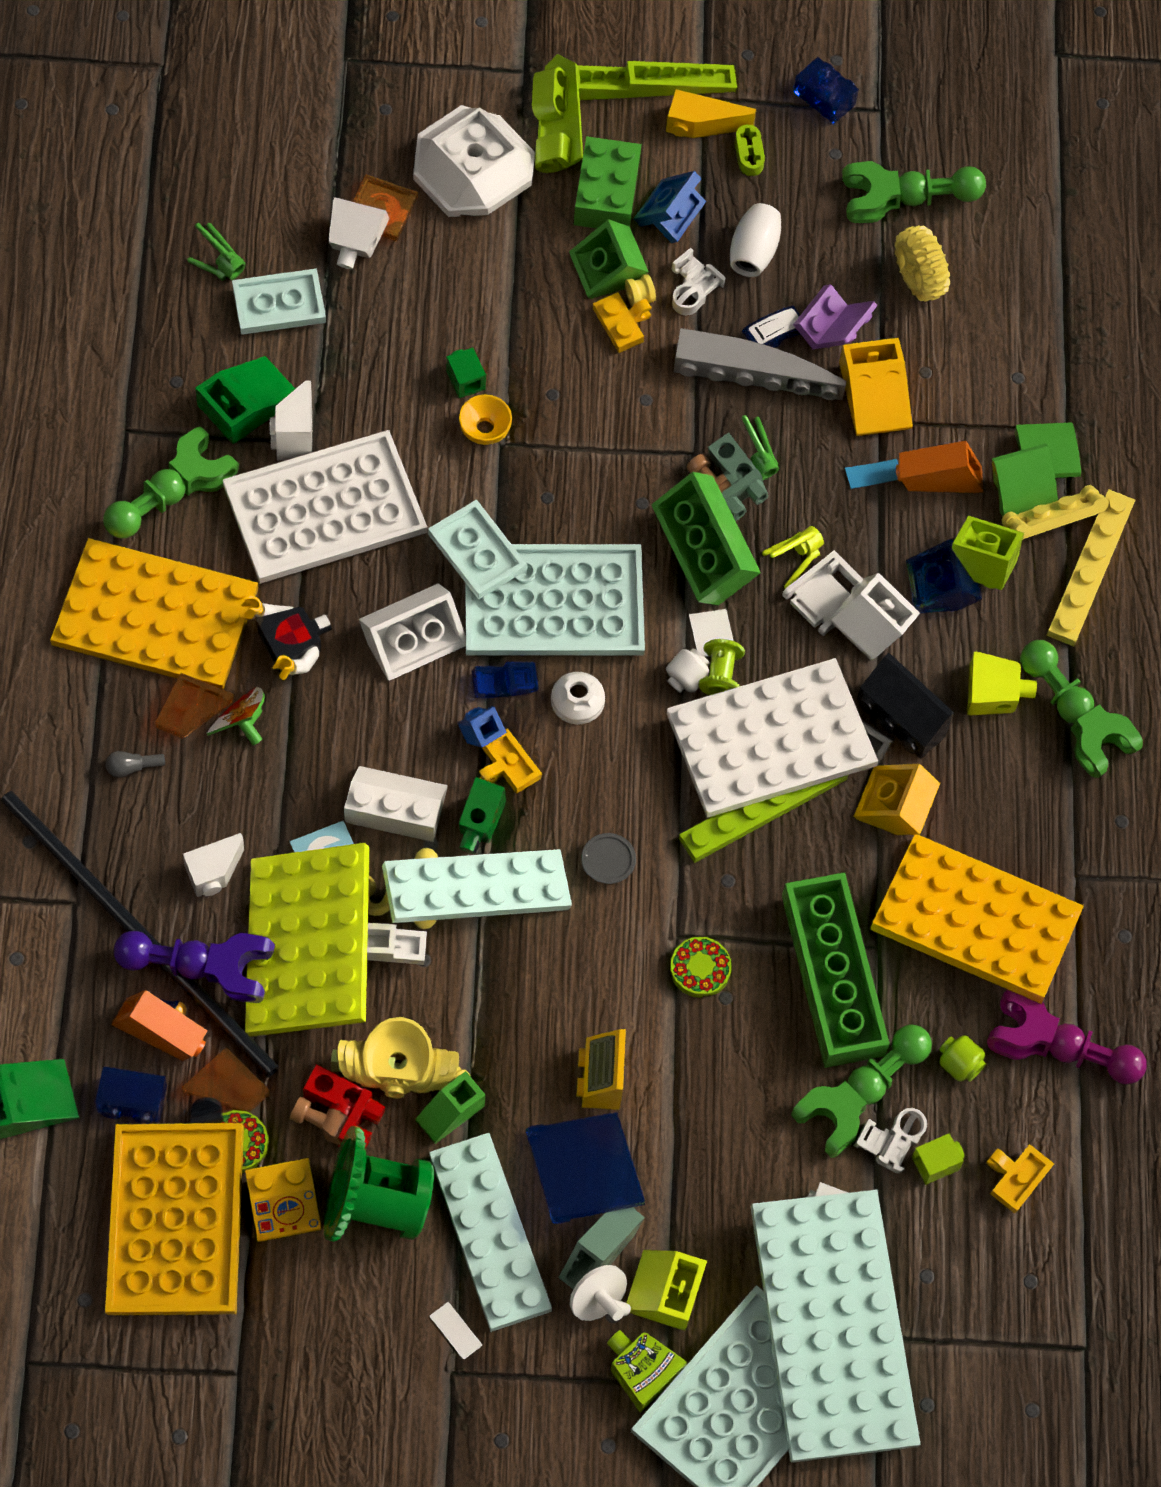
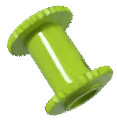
M713 639L706 642L703 649L708 656H711L709 676L699 680L698 687L700 690L708 695H714L740 687L737 682L732 680L734 662L744 657V648L739 643L728 639Z

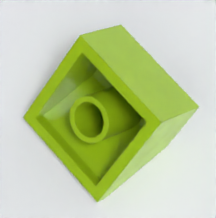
M968 516L952 544V550L974 582L983 584L987 588L1002 590L1017 563L1024 533Z

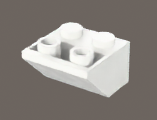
M879 573L863 579L829 621L870 660H874L903 635L920 612Z

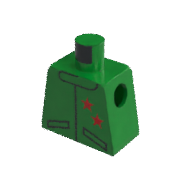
M477 777L475 778L459 822L460 833L463 834L459 849L470 854H476L481 841L484 843L490 842L506 804L505 787ZM478 820H482V821H483L482 823H479V824L474 823L475 821H478Z

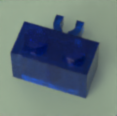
M819 57L814 59L796 75L793 89L797 96L833 124L856 105L859 91L851 80L845 79L831 64L824 62Z

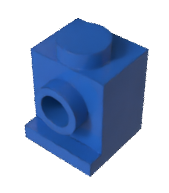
M494 706L488 709L474 708L465 714L463 720L458 722L467 744L481 748L507 733Z

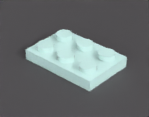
M317 268L232 280L241 335L326 323Z
M477 499L428 528L430 538L478 600L527 570V563Z

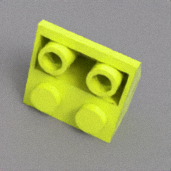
M643 1250L627 1300V1304L631 1306L630 1313L686 1331L707 1261L678 1251Z

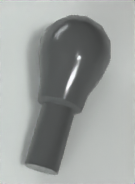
M115 751L107 757L105 767L110 775L121 778L140 771L142 768L165 766L164 754L141 756L140 754Z

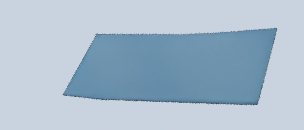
M897 459L845 468L851 489L898 480L896 475Z

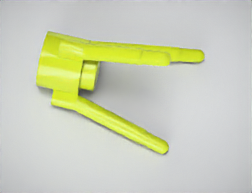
M809 526L793 537L762 551V555L767 556L770 554V557L774 558L792 548H795L797 553L802 556L807 555V558L784 585L786 589L820 555L818 549L823 546L824 540L821 533L815 527Z

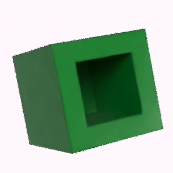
M473 347L466 350L459 349L446 356V372L459 399L486 390V374Z

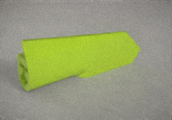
M557 54L545 66V70L536 72L533 77L532 109L535 117L539 120L538 139L536 140L535 169L543 173H553L566 169L583 158L577 64Z

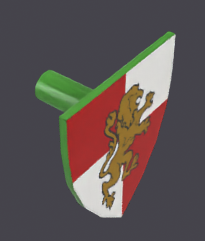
M255 687L242 696L215 721L206 734L209 736L238 725L252 745L258 744L262 737L253 724L262 713L261 706L265 699L264 691L259 687Z

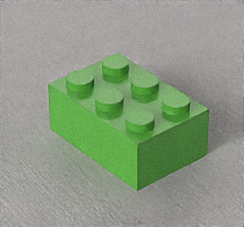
M586 136L575 204L574 225L598 228L607 220H612L630 226L642 144Z

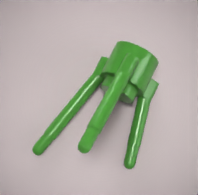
M196 223L195 227L221 253L216 260L218 269L191 257L187 261L216 275L222 281L226 277L230 280L236 279L246 266L244 260L235 253L211 223H207L206 226L213 236L200 223Z
M743 415L742 420L758 451L750 459L755 468L761 473L762 479L766 480L778 472L779 464L773 455L760 418L755 417L754 420L762 444L748 417Z

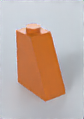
M967 441L899 453L896 475L898 481H902L908 491L983 492L982 466Z
M147 990L126 998L111 1024L182 1061L193 1056L197 1057L206 1043L203 1040L207 1033L206 1029Z

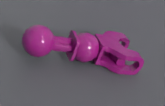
M1010 990L1002 994L1000 1000L1002 1012L1015 1019L1020 1027L998 1026L989 1033L987 1044L995 1053L1013 1060H1020L1034 1054L1046 1057L1048 1051H1050L1052 1056L1061 1062L1071 1063L1077 1061L1075 1066L1077 1068H1080L1083 1059L1107 1067L1112 1079L1125 1085L1136 1083L1144 1076L1147 1069V1061L1143 1052L1137 1047L1121 1045L1112 1050L1092 1043L1090 1039L1093 1031L1089 1030L1085 1036L1082 1029L1073 1024L1064 1023L1058 1026L1060 1018L1051 1015L1043 1002L1040 1004Z

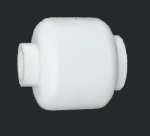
M694 648L690 651L682 649L666 667V671L670 676L667 682L680 693L683 689L691 693L695 692L699 688V680L709 676L708 666L710 662Z

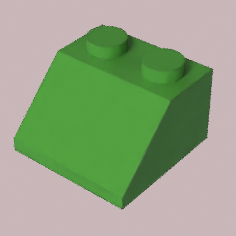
M607 220L569 251L587 297L591 299L624 290L625 280L631 278L638 280L642 275L649 272L630 226L612 220Z

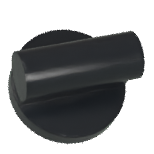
M204 1097L196 1100L191 1105V1124L224 1122L222 1105L218 1100Z

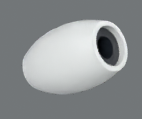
M762 203L754 204L738 223L730 248V265L738 274L746 277H757L772 260L781 234V215L774 207Z

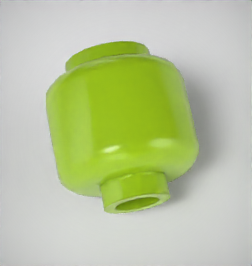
M966 1035L960 1036L956 1040L951 1036L939 1049L943 1053L939 1061L940 1066L959 1082L966 1079L971 1082L986 1065L983 1061L985 1058L984 1050Z

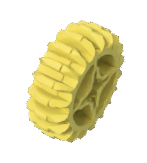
M924 225L912 226L900 232L896 236L894 245L896 248V263L899 265V272L902 274L908 288L912 291V295H916L918 300L924 302L940 298V296L948 292L950 285L949 264L946 262L945 254L941 249L942 245H939L937 237L933 236L932 231Z

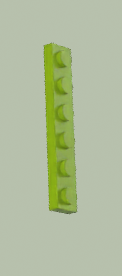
M848 775L712 816L681 833L679 840L694 863L846 781Z

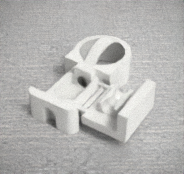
M691 248L672 263V271L676 274L680 273L685 277V283L674 290L672 305L677 313L686 316L696 313L705 304L706 296L717 286L724 288L725 283L724 275L711 264H707L704 270L705 266L693 256L694 250ZM690 295L697 300L693 305H682Z
M907 1108L901 1111L895 1117L891 1130L885 1129V1131H882L875 1127L876 1123L868 1119L853 1146L856 1148L860 1146L874 1155L880 1154L876 1157L878 1164L895 1173H900L904 1170L900 1165L910 1146H915L927 1128V1120L924 1114L915 1108ZM911 1114L903 1130H901L900 1120L902 1116ZM917 1117L921 1125L919 1133L914 1136L907 1135ZM870 1126H871V1127H873V1128H872V1130H871V1132H870V1134H869L867 1140L865 1141L864 1138H865V1136H866V1134H867V1132H868V1130L870 1129Z

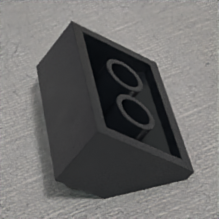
M890 653L883 657L861 685L857 697L860 707L866 713L874 715L887 733L894 734L901 741L902 746L907 752L915 754L920 759L946 737L954 714L948 706Z

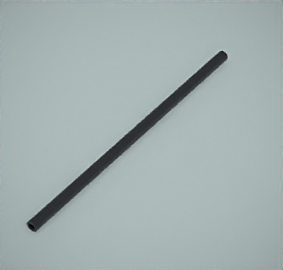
M13 791L7 792L2 797L1 802L127 932H142L150 938L152 944L161 945ZM159 964L267 1077H271L278 1070L279 1066L195 979H188L180 973L178 976H174L169 965Z

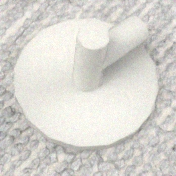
M604 1265L584 1275L576 1284L571 1294L570 1307L572 1313L579 1319L586 1321L602 1318L606 1314H609L615 1321L620 1320L623 1316H627L631 1311V1306L621 1301L627 1286L624 1272L616 1266Z

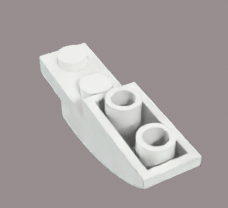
M368 923L367 960L424 965L426 931L396 929L397 925Z

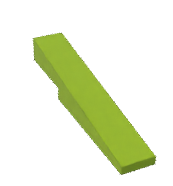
M627 61L626 67L577 65L579 100L670 96L675 94L676 89L693 94L736 92L737 89L734 65Z

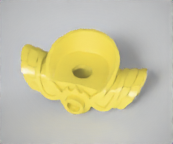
M396 1017L379 1023L368 1035L366 1041L340 1040L337 1047V1060L343 1076L348 1080L360 1083L364 1087L380 1088L387 1097L398 1099L404 1097V1094L410 1091L427 1093L441 1090L448 1085L457 1072L459 1053L446 1049H432L431 1040L422 1026L414 1020ZM390 1057H395V1060L402 1061L407 1059V1064L402 1069H394L389 1065L388 1060Z

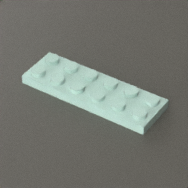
M560 849L385 861L382 865L392 923L569 910L572 906Z
M490 1133L429 1152L432 1166L490 1332L552 1312L549 1298Z

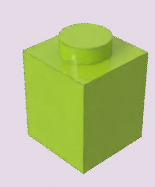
M950 1133L916 1147L912 1155V1159L925 1185L959 1171L964 1162L963 1149L958 1141H953Z

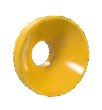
M477 395L470 398L462 406L459 422L463 434L469 440L477 444L489 445L501 441L508 434L512 423V414L509 406L502 399L493 395ZM482 421H487L494 428L489 433H482L477 429V425Z

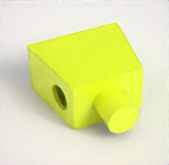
M974 651L969 664L967 715L1013 713L1019 703V697L1035 699L1037 681L1020 679L1021 664L1016 661Z

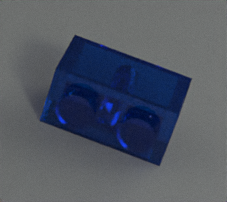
M103 1066L95 1101L97 1112L111 1119H119L120 1116L131 1117L135 1122L142 1124H151L152 1121L160 1122L168 1087L166 1076Z

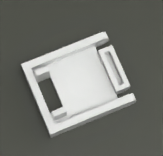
M832 551L782 593L786 600L795 595L791 599L790 604L814 628L823 623L818 630L822 636L835 627L829 620L851 595L832 575L839 570L854 585L851 594L863 581V578L835 551Z

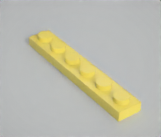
M1108 489L1105 496L1109 505L1104 512L1099 513L1096 517L1047 633V636L1073 647L1135 502V499Z

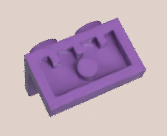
M831 284L824 285L793 325L812 349L850 344L856 338V332L860 327L872 318L871 313L875 310L877 304L875 301L847 305Z

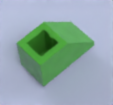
M465 1071L438 1092L417 1116L416 1122L436 1144L485 1107V1093Z

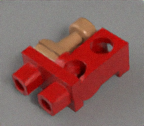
M316 1064L303 1088V1097H299L291 1112L290 1120L298 1124L303 1123L304 1120L310 1122L322 1130L327 1141L338 1144V1147H340L348 1129L351 1126L359 1127L363 1118L378 1125L385 1112V1106L372 1099L371 1091L365 1088L362 1089L358 1085ZM311 1102H318L329 1107L327 1114L310 1108ZM360 1127L364 1132L366 1148L372 1137V1132Z

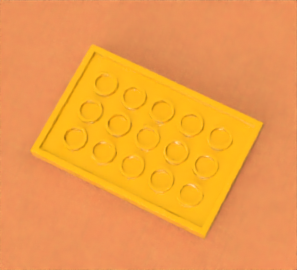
M88 538L50 640L51 645L223 690L248 620L245 618L244 613L249 608L242 607L241 604L248 596L256 597L258 582Z
M914 835L870 930L1042 1004L1084 906L923 836Z
M243 1123L116 1124L105 1313L107 1315H214L237 1313L244 1142Z

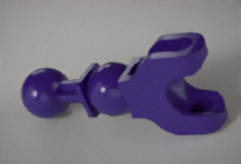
M128 931L116 940L113 953L117 963L124 969L136 971L143 969L149 963L169 965L174 976H178L180 973L191 980L201 979L206 976L208 982L218 983L230 999L240 1002L260 1003L265 995L263 986L258 981L243 977L242 971L245 965L252 960H268L274 953L275 944L269 938L239 933L230 937L222 944L211 943L210 947L198 940L187 941L183 944L181 939H176L174 947L152 944L150 938L142 932Z

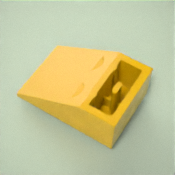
M899 338L843 345L839 365L842 378L846 381L845 391L856 436L912 429L906 368Z

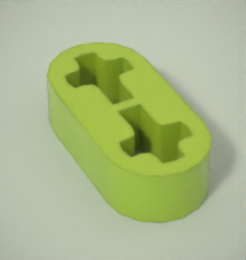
M742 125L737 129L735 136L738 165L743 174L756 176L762 172L765 162L761 134L759 129L753 125ZM744 136H749V139L752 140L751 145H747V140ZM749 155H752L753 162L756 165H751L750 161H748Z

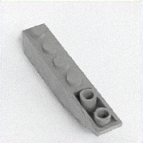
M683 328L680 330L673 372L689 377L694 375L706 377L713 381L736 382L742 386L765 387L771 391H789L800 396L812 395L822 397L825 400H843L846 387L845 380L795 355L736 337Z

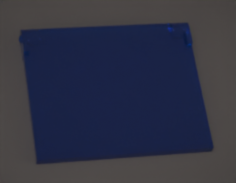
M617 1112L545 1126L544 1124L534 1125L525 1130L553 1224L645 1205L643 1192Z

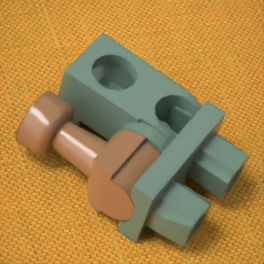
M729 432L708 447L711 460L723 471L721 475L717 477L709 469L711 462L705 454L695 456L687 464L686 469L690 473L697 472L714 477L735 521L739 520L747 512L745 506L741 503L743 500L750 497L758 505L768 499V492L763 484L761 473L755 468Z

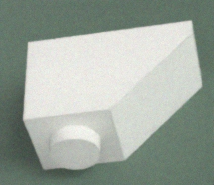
M241 833L183 854L184 866L197 897L215 895L227 886L244 851Z

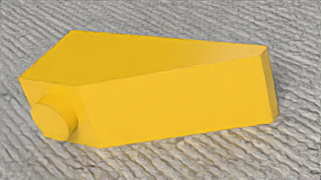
M676 89L667 118L666 132L673 133L679 137L685 136L689 138L736 132L742 125L754 126L756 109Z

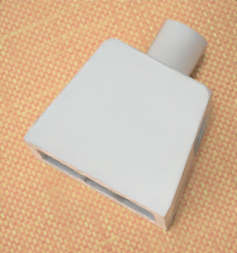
M334 197L329 244L333 249L340 251L337 261L338 266L353 269L357 255L366 258L372 256L389 221L386 210Z

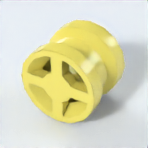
M649 274L642 275L638 280L632 278L625 280L626 294L632 307L643 299H647L649 303L656 301L655 288Z

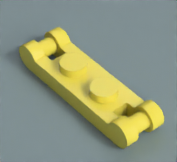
M1087 485L1079 494L1064 496L1058 501L1046 505H1038L1031 510L1019 514L1008 512L1002 518V525L1023 532V539L1102 513L1107 509L1109 502L1102 494H1099L1095 487Z

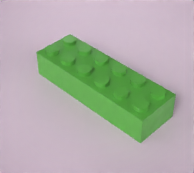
M840 873L785 883L782 900L824 1067L885 1057L890 1043L846 874Z

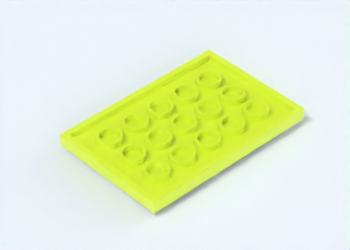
M366 843L251 859L248 934L269 938L275 944L272 957L268 960L258 959L247 963V978L258 981L265 990L262 1002H246L245 1032L250 1037L366 1022L369 846Z

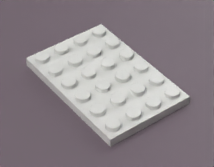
M389 430L223 479L225 492L260 584L427 533L426 522Z
M836 658L667 708L668 719L707 818L876 767L878 764V759Z

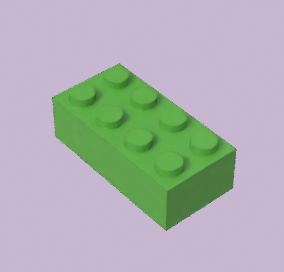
M691 472L651 504L698 602L720 605L761 573L713 476Z

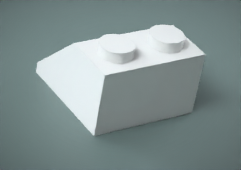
M304 381L276 405L275 417H270L271 449L277 450V460H289L312 453L311 381Z

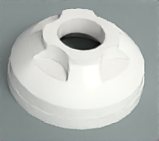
M584 672L565 674L555 683L551 693V705L554 712L563 721L571 724H586L595 720L601 714L605 704V693L601 683L594 676ZM574 685H583L588 693L582 698H576L572 696L570 689Z

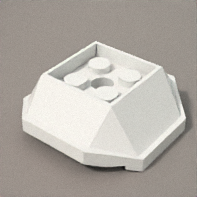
M461 105L418 134L413 180L448 217H457L460 214L472 216L489 215L532 186L535 152L500 115L488 113L481 108H470Z

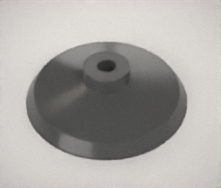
M603 833L594 836L585 844L581 860L584 870L592 879L605 884H614L625 880L633 872L636 865V853L631 843L624 837L614 833Z

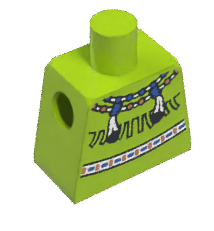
M619 1330L607 1342V1345L618 1355L612 1362L610 1370L640 1412L644 1411L673 1382L687 1364L683 1358L645 1332L632 1342Z

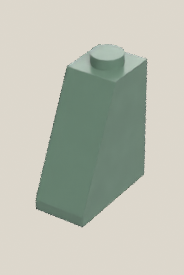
M619 1198L577 1242L559 1279L574 1290L576 1284L584 1275L595 1268L611 1265L635 1236L645 1217L637 1212L634 1207Z

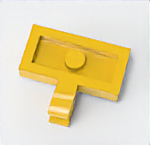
M618 292L593 303V310L618 353L644 342V335L637 323L651 317L649 310L652 307L647 299L640 300L629 310Z
M507 728L505 729L506 734L482 748L493 763L479 771L481 775L479 778L495 783L503 775L517 794L539 781L542 773Z
M1030 1144L1016 1162L1012 1161L1004 1152L997 1148L986 1164L993 1170L1004 1174V1177L990 1194L1015 1214L1053 1167L1054 1163Z

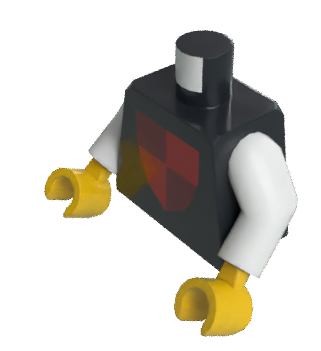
M248 596L241 604L242 607L249 608L244 613L246 619H252L255 615L259 617L256 619L257 633L274 663L272 668L278 670L279 677L285 680L288 675L308 673L321 652L319 636L332 630L327 616L323 614L310 620L303 607L294 608L261 603L255 596Z

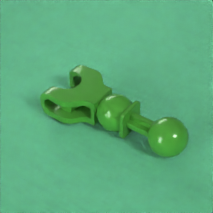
M873 161L851 163L842 170L843 182L848 188L863 189L868 193L866 196L854 198L848 203L846 215L849 221L853 223L877 222L889 210L900 209V202L907 206H917L927 200V205H931L932 195L953 194L960 201L973 202L978 200L986 189L984 174L972 166L958 169L950 178L937 179L930 178L929 169L925 171V175L917 171H909L899 177L898 171L885 170L881 165Z
M202 427L194 428L179 439L176 450L177 455L169 462V469L157 471L150 481L148 479L144 481V494L131 503L117 501L108 506L103 516L104 526L108 533L116 538H129L139 530L141 517L151 509L156 507L163 513L166 511V505L171 506L178 503L185 493L190 495L195 491H218L223 487V479L237 475L239 463L230 455H225L217 460H207L202 457L201 454L207 449L209 444V433Z
M1034 640L1023 648L1020 656L1022 668L1030 676L1043 677L1055 692L1051 704L1055 705L1057 703L1060 717L1068 723H1073L1070 730L1076 737L1074 747L1075 758L1090 776L1099 778L1107 771L1108 760L1101 749L1102 744L1113 743L1125 754H1133L1142 749L1143 739L1127 717L1117 713L1106 712L1100 704L1094 708V699L1091 693L1085 688L1078 687L1081 681L1076 679L1069 683L1057 667L1058 653L1051 643L1045 640Z
M911 1024L901 1027L893 1036L892 1050L878 1063L870 1058L867 1066H861L852 1071L847 1082L844 1081L838 1087L821 1086L813 1088L794 1107L791 1116L800 1124L807 1122L816 1115L830 1118L836 1130L827 1139L825 1152L831 1158L838 1156L856 1140L860 1124L859 1116L866 1110V1105H871L881 1100L886 1089L891 1087L892 1079L890 1076L905 1063L911 1065L918 1064L929 1056L932 1049L930 1035L924 1028L918 1025Z

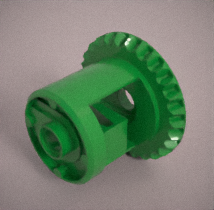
M351 1126L340 1146L330 1181L324 1217L325 1239L333 1242L339 1240L344 1235V1231L351 1220L400 1230V1238L414 1240L419 1236L431 1204L434 1183V1168L431 1162L415 1159L411 1165L368 1156L366 1155L363 1130L360 1127Z

